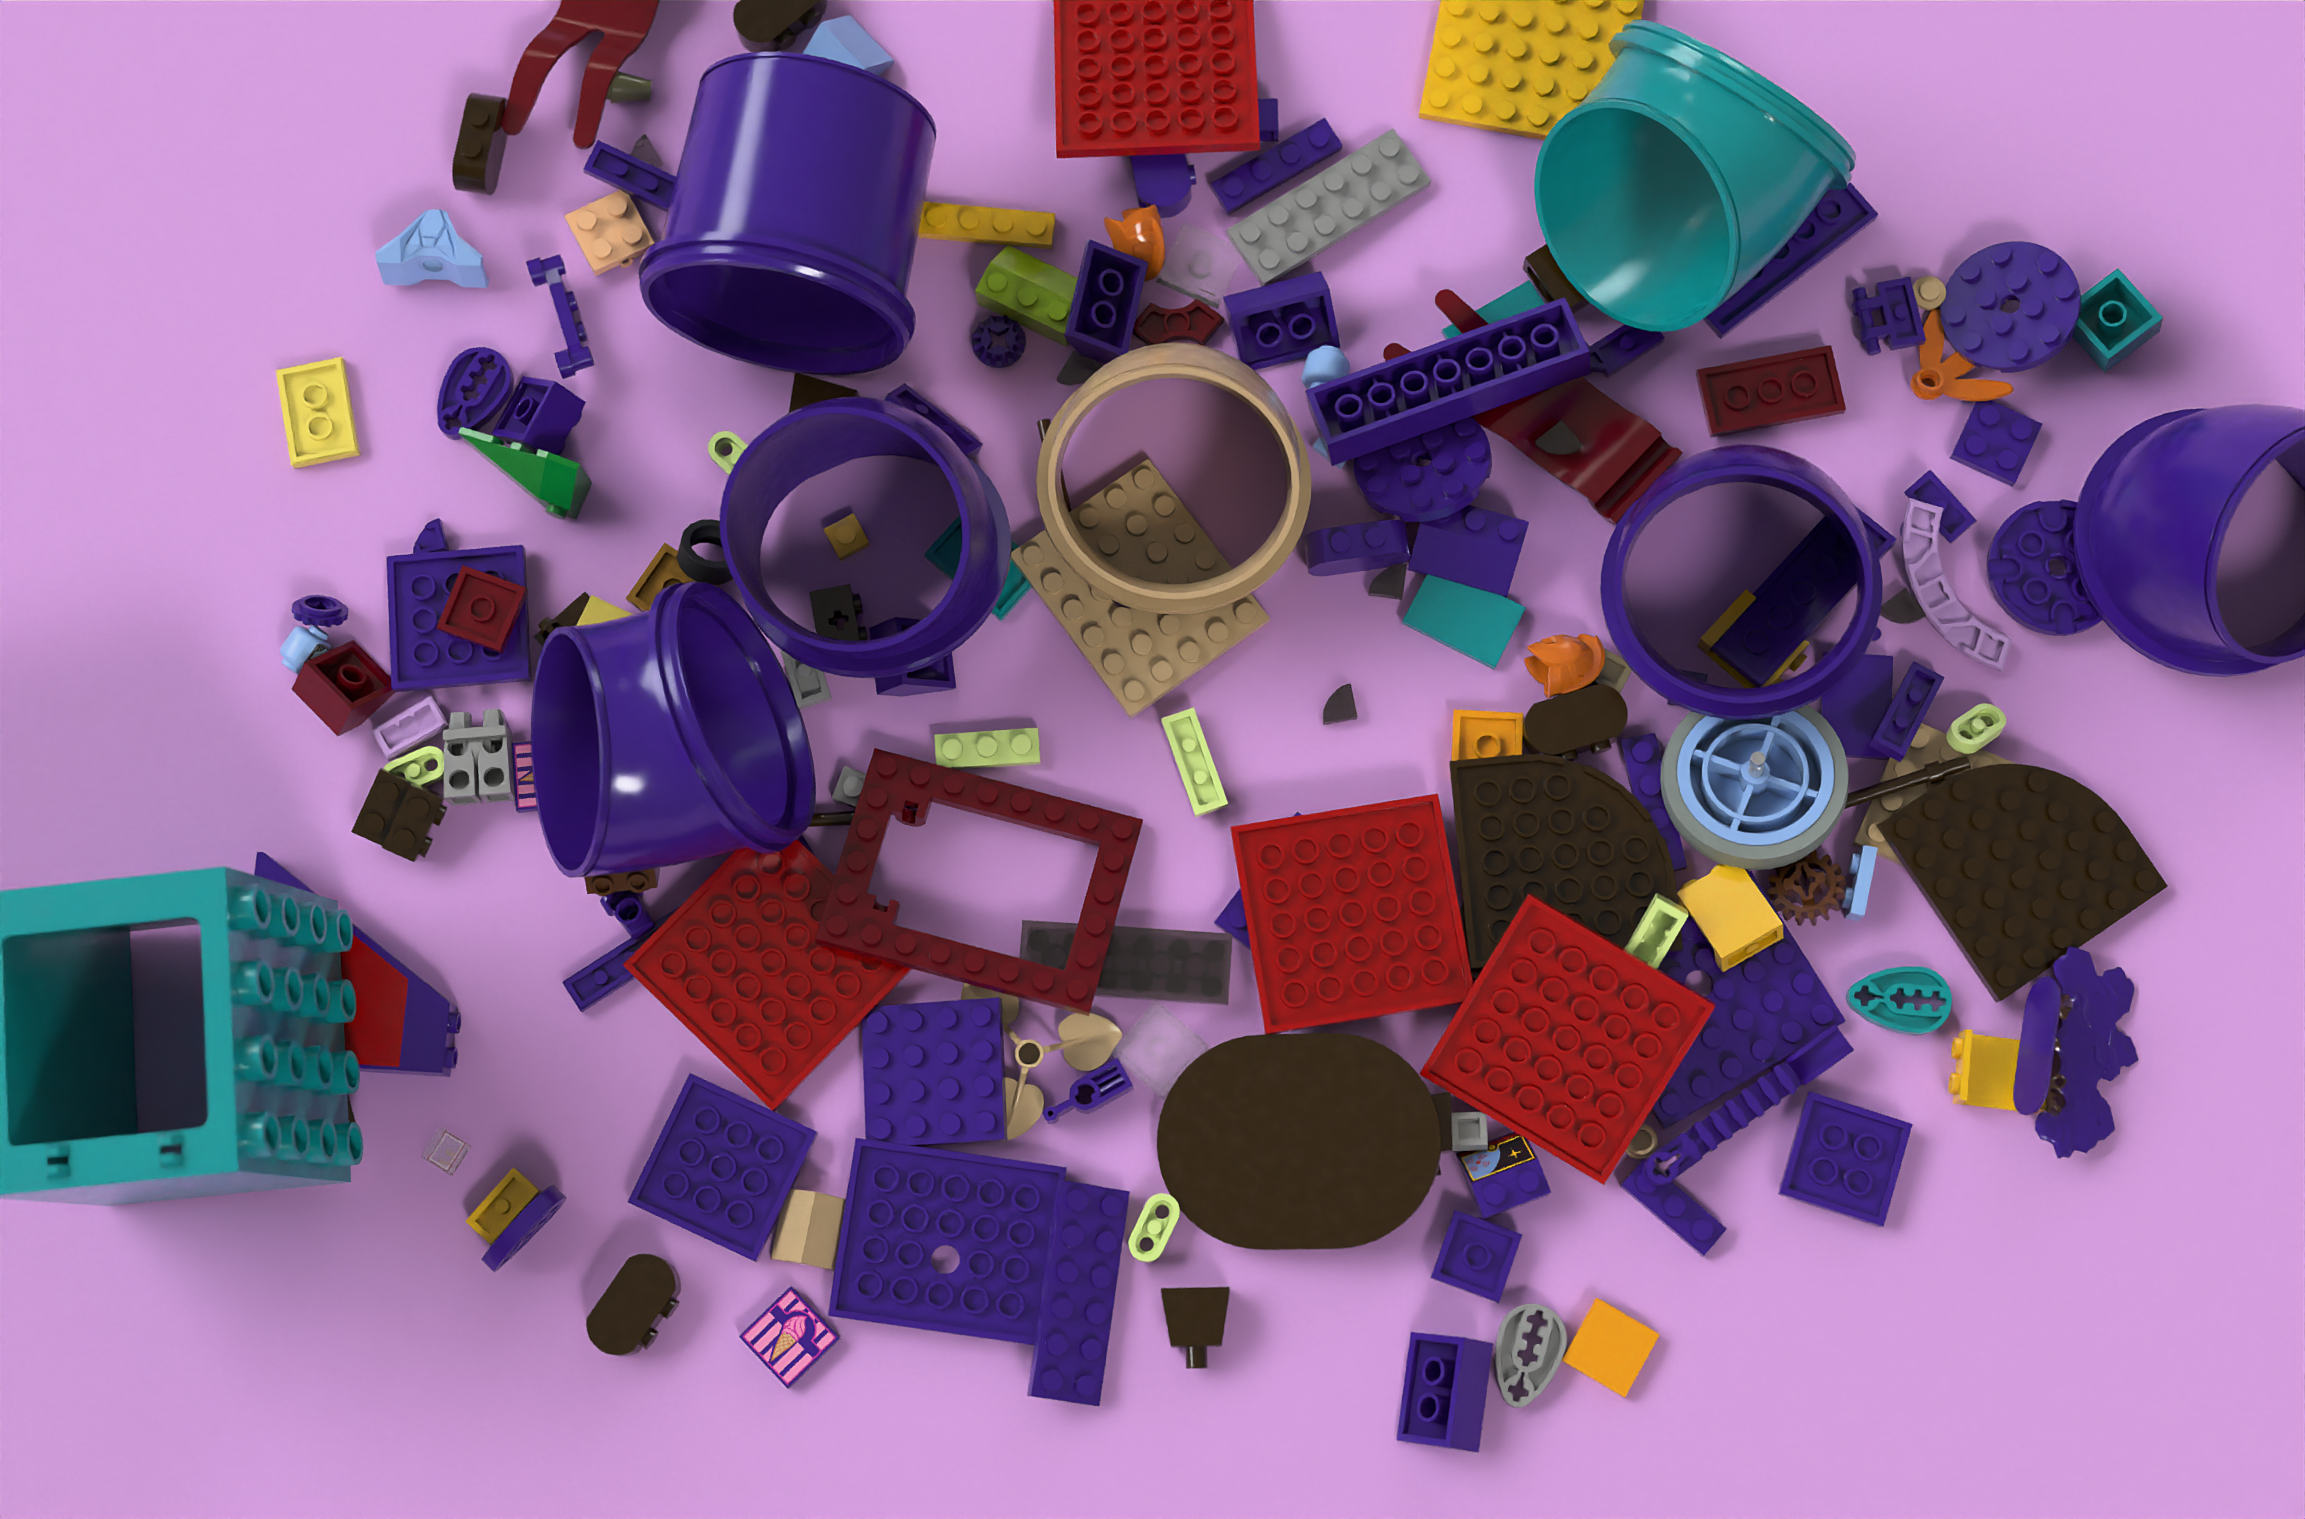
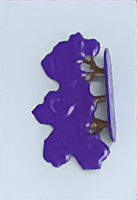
M2072 946L2068 947L2067 955L2060 956L2053 963L2054 974L2059 984L2054 978L2044 976L2036 981L2027 996L2013 1089L2015 1108L2022 1115L2028 1116L2037 1112L2046 1099L2048 1107L2036 1119L2035 1131L2041 1140L2053 1144L2057 1158H2069L2074 1150L2087 1153L2096 1146L2099 1140H2105L2115 1131L2111 1108L2097 1089L2098 1081L2101 1078L2112 1081L2120 1074L2121 1067H2129L2139 1060L2130 1036H2126L2118 1031L2115 1025L2124 1014L2130 1012L2135 991L2134 984L2131 979L2126 977L2121 967L2106 970L2102 976H2098L2090 953ZM2067 999L2072 1000V1007L2063 1006L2064 1001ZM2058 1018H2061L2062 1026L2057 1032ZM2054 1051H2057L2061 1059L2060 1070L2055 1077L2050 1079ZM2062 1078L2064 1080L2061 1086L2055 1084L2057 1079ZM2051 1088L2060 1091L2065 1098L2066 1105L2064 1108H2061L2052 1099L2055 1098V1093L2050 1091ZM2051 1107L2057 1110L2058 1116L2051 1114Z

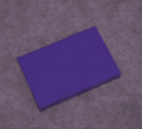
M1823 652L1822 658L1826 656L1829 652ZM1864 654L1856 667L1843 681L1820 697V714L1836 732L1848 758L1889 760L1890 758L1870 747L1869 744L1892 702L1893 656Z

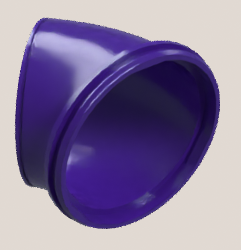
M865 397L830 399L801 407L777 420L761 432L740 455L727 479L720 507V536L724 556L730 573L741 592L746 608L756 625L767 638L792 658L809 667L834 675L854 678L896 676L915 671L944 658L967 641L985 622L994 609L1008 576L1012 548L1010 524L1003 501L992 481L976 463L962 453L954 441L942 429L923 416L884 400ZM863 457H909L940 467L954 491L959 506L963 537L959 566L954 580L944 598L932 612L918 623L897 634L867 641H847L812 632L794 622L776 606L763 584L760 566L761 544L773 512L791 491L813 476L850 460Z
M2242 404L2169 412L2150 418L2131 428L2110 445L2096 461L2083 484L2075 510L2073 540L2076 566L2087 596L2097 613L2107 626L2135 651L2167 668L2188 674L2213 677L2243 676L2261 672L2282 662H2288L2305 656V613L2290 629L2277 638L2260 645L2242 647L2231 637L2223 623L2216 592L2218 561L2226 531L2239 503L2262 471L2276 459L2305 491V410L2276 405Z
M1731 445L1706 450L1690 456L1663 473L1629 507L1617 524L1604 555L1600 585L1601 605L1606 627L1615 647L1630 669L1656 693L1678 706L1706 716L1733 720L1763 719L1797 710L1819 699L1843 681L1859 663L1874 636L1880 616L1883 590L1881 565L1876 547L1856 508L1843 489L1819 467L1804 458L1777 448L1760 445ZM1731 482H1750L1769 485L1795 494L1813 505L1831 521L1850 551L1857 578V602L1853 617L1846 631L1832 650L1811 668L1791 679L1756 688H1728L1700 681L1678 670L1661 657L1647 641L1635 621L1626 592L1625 575L1632 549L1638 537L1655 515L1667 505L1682 496L1706 486Z
M693 581L677 583L661 590L655 597L651 608L647 611L601 623L557 627L549 634L540 654L534 681L531 711V756L535 797L543 835L554 863L565 876L578 878L643 871L705 859L745 847L760 853H775L787 848L808 828L815 809L816 780L811 747L800 709L797 706L789 681L768 641L748 613L725 591L709 583Z

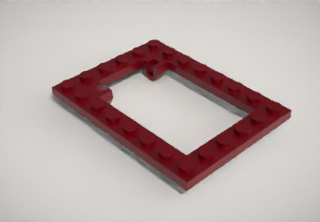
M874 748L815 937V943L1089 1016L1143 819ZM934 802L1099 846L1065 970L895 925L900 909L899 901L890 899L889 905L884 906L877 903L876 895L868 893L891 816L894 815L896 820L905 825L919 827L926 824L931 804ZM906 805H907V806H911V807H915V808H918V809H917V811H912V810L907 809V808H906Z

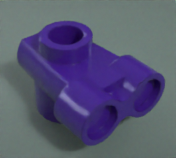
M631 890L616 891L613 894L603 896L600 903L607 915L615 916L632 939H638L654 928V923L641 899L643 892L635 893Z

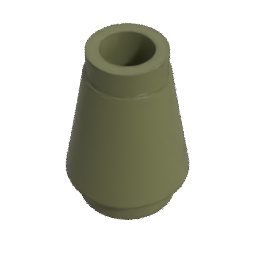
M618 71L606 99L611 100V103L650 100L651 80H645L644 78Z

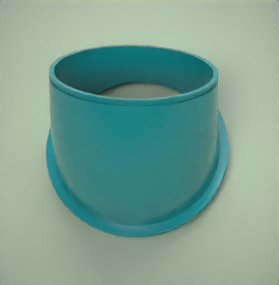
M1633 20L1624 25L1622 32L1614 34L1611 39L1609 49L1616 59L1604 77L1574 110L1567 113L1554 125L1545 138L1535 168V204L1539 224L1552 256L1566 278L1582 296L1603 313L1626 325L1648 331H1676L1701 321L1744 287L1794 235L1828 189L1844 190L1851 181L1850 171L1855 168L1856 155L1849 143L1823 118L1794 96L1751 68L1682 32L1646 20Z

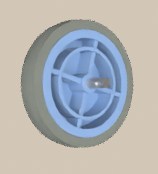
M1808 704L1782 715L1751 720L1722 719L1691 711L1673 732L1667 744L1661 765L1660 781L1665 808L1679 834L1694 849L1709 859L1723 865L1744 868L1746 870H1765L1782 867L1794 863L1813 852L1826 840L1838 823L1844 811L1849 789L1847 759L1840 739L1827 720Z

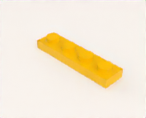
M924 202L918 235L919 238L1052 249L1056 216L1055 213Z

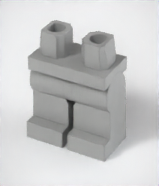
M488 709L483 711V727H472V715L469 712L451 713L449 729L443 730V740L445 741L444 799L451 806L482 803V798L486 803L515 801L512 756L513 736L506 726L502 710Z

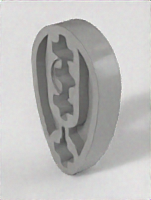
M1539 1304L1521 1305L1510 1311L1503 1318L1499 1326L1495 1344L1496 1378L1503 1400L1511 1407L1520 1408L1527 1406L1541 1394L1552 1380L1563 1358L1567 1345L1566 1329L1560 1317L1546 1306ZM1536 1311L1542 1313L1541 1319L1547 1322L1545 1327L1541 1326L1537 1330V1336L1542 1338V1343L1535 1344L1532 1349V1354L1537 1356L1536 1362H1529L1527 1367L1522 1365L1523 1360L1517 1357L1518 1351H1524L1527 1347V1341L1522 1339L1523 1333H1530L1532 1329V1324L1527 1322V1317L1534 1316ZM1523 1372L1522 1386L1524 1390L1528 1391L1527 1397H1520L1518 1402L1512 1400L1513 1394L1508 1392L1509 1385L1515 1386Z

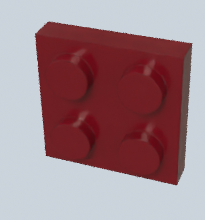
M462 565L436 628L440 632L503 654L529 591L526 587Z

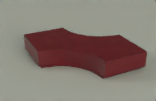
M1199 298L1189 305L1178 309H1165L1150 303L1135 320L1132 334L1148 346L1175 340H1189L1204 346L1224 323V317Z

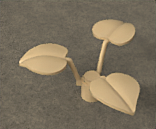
M964 983L961 1000L996 997L1002 999L1003 1030L1017 1045L1015 1058L1022 1066L1019 1082L1005 1077L1007 1140L1002 1141H1008L1021 1136L1041 1116L1044 1107L1043 1093L1039 1087L1025 1084L1029 1068L1039 1065L1043 1060L1044 1053L1064 1048L1065 1061L1071 1067L1079 1071H1091L1099 1068L1109 1059L1114 1048L1122 1038V1031L1110 1020L1097 1014L1090 1013L1089 1016L1075 1013L1066 1017L1059 1024L1058 1033L1063 1042L1042 1047L1036 1040L1027 1039L1022 1041L1007 1025L1013 1022L1019 1014L1018 997Z

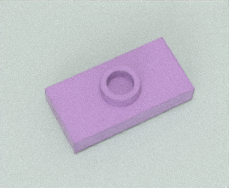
M431 695L371 731L386 758L392 761L441 733L443 730L448 729L449 723L436 700Z

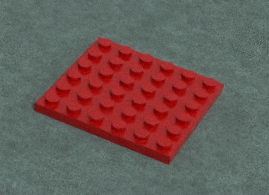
M1054 0L1057 159L1260 151L1253 0Z
M1438 794L1230 826L1265 1035L1445 1007L1463 1002L1473 985Z
M798 840L793 841L783 850L769 854L760 853L748 847L735 850L623 964L642 985L772 1111H775L862 1022L865 1016L875 1006H878L913 970L815 943V937L835 875Z
M1529 892L1419 1074L1604 1185L1713 1012L1716 1003Z

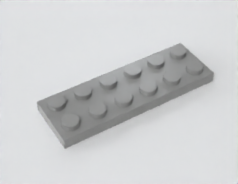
M1391 129L1226 230V236L1262 286H1266L1428 188L1431 180L1395 130Z

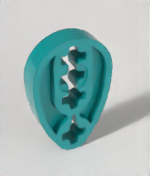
M1920 966L1896 967L1870 974L1854 983L1846 994V1001L1850 1009L1866 1021L1881 1028L1908 1035H1924L1934 1031L1946 1021L1952 1007L1951 991L1943 977L1929 968ZM1862 988H1866V994L1877 997L1866 1002L1865 1006L1861 1005L1860 999L1854 997V994L1859 993ZM1897 990L1901 991V996L1905 998L1912 997L1915 991L1919 992L1921 999H1929L1935 993L1937 994V1000L1943 1001V1005L1939 1006L1936 1012L1932 1011V1005L1922 1004L1919 1010H1915L1914 1004L1909 1002L1901 1005L1899 1009L1896 1002L1890 1001V997L1894 996Z

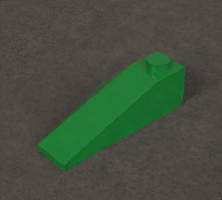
M464 427L460 428L458 433L465 443L545 507L547 514L564 520L566 516L577 519L592 485L591 480L580 463L540 449L535 454L525 448L524 445L512 442L510 447L504 446L505 443L495 436Z

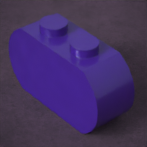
M1185 154L1129 156L1139 208H1146L1155 204L1161 218H1170L1178 215L1188 206L1192 198L1191 185H1196L1197 180L1194 165H1187Z
M1382 520L1324 528L1310 532L1303 538L1308 573L1314 576H1330L1389 568L1401 565L1411 558L1406 524L1400 520Z

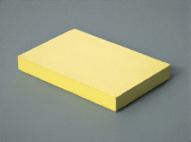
M343 357L276 370L291 466L295 469L361 455L346 364Z

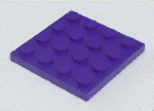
M523 545L386 556L391 688L394 692L532 681L528 594L503 654L440 632L436 628L462 565L527 588L526 551Z
M1001 998L875 1006L862 1020L866 1139L911 1146L1007 1140Z
M690 1073L633 1189L628 1203L752 1261L758 1262L789 1192L793 1188L816 1140L818 1132Z

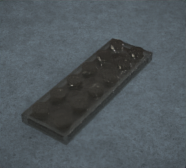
M1022 920L1019 958L1065 970L1077 923ZM1114 926L1095 997L1228 1005L1233 934Z

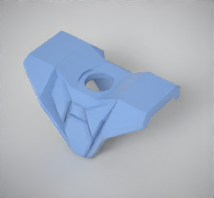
M441 209L424 211L401 234L376 251V261L384 285L419 284L424 279L450 280L462 287L487 288L489 284V278L486 277L483 267V255L456 234L447 212Z

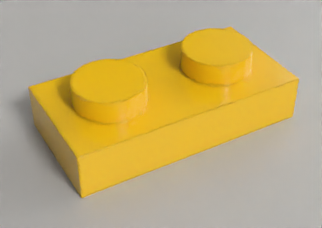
M513 1167L465 1222L492 1245L512 1221L542 1191Z

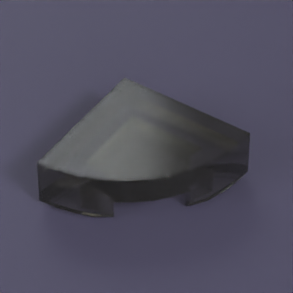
M646 134L641 136L635 142L631 156L657 168L664 165Z
M1073 350L1059 373L1057 382L1068 386L1085 383L1103 365Z
M1562 420L1535 441V445L1539 449L1556 455H1571L1583 449V444Z
M1407 564L1393 565L1378 574L1370 585L1368 596L1402 600Z
M1906 588L1884 603L1880 610L1882 617L1898 624H1911L1926 617L1921 606Z
M1351 683L1341 686L1329 697L1323 710V725L1357 719Z

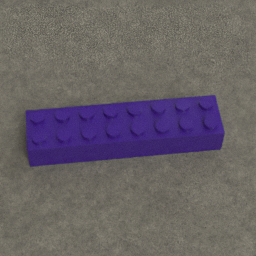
M1564 297L1305 390L1311 416L1330 463L1334 466L1591 374L1590 351Z

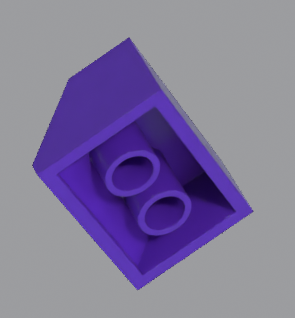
M1091 239L1086 241L1064 336L1078 354L1107 364L1128 352L1148 262Z
M1321 271L1223 297L1238 359L1253 370L1307 357L1311 351L1321 346L1341 348L1330 289Z
M1467 505L1460 511L1444 518L1420 522L1407 570L1423 575L1428 574L1507 598L1529 522L1472 505Z
M1411 1332L1397 1441L1479 1453L1493 1343L1465 1337Z

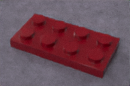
M1831 345L1702 368L1696 371L1710 438L1843 414L1846 410Z

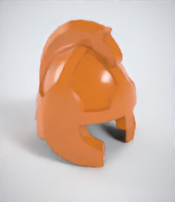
M1154 204L1146 208L1126 209L1122 211L1123 222L1108 217L1103 218L1105 229L1113 243V249L1148 262L1144 281L1156 278L1163 269L1165 261L1163 226H1161V216L1157 206Z
M1559 634L1541 639V642H1535L1527 646V650L1534 655L1524 658V663L1531 676L1538 683L1544 685L1545 697L1551 698L1556 695H1564L1581 690L1590 685L1599 676L1604 666L1605 651L1597 635L1592 637L1586 634H1579L1575 638Z

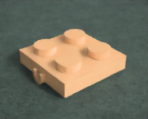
M621 190L601 199L599 198L595 202H590L588 205L564 215L595 276L619 265L621 268L631 265L633 263L632 259L643 255L650 246L655 244L629 194Z

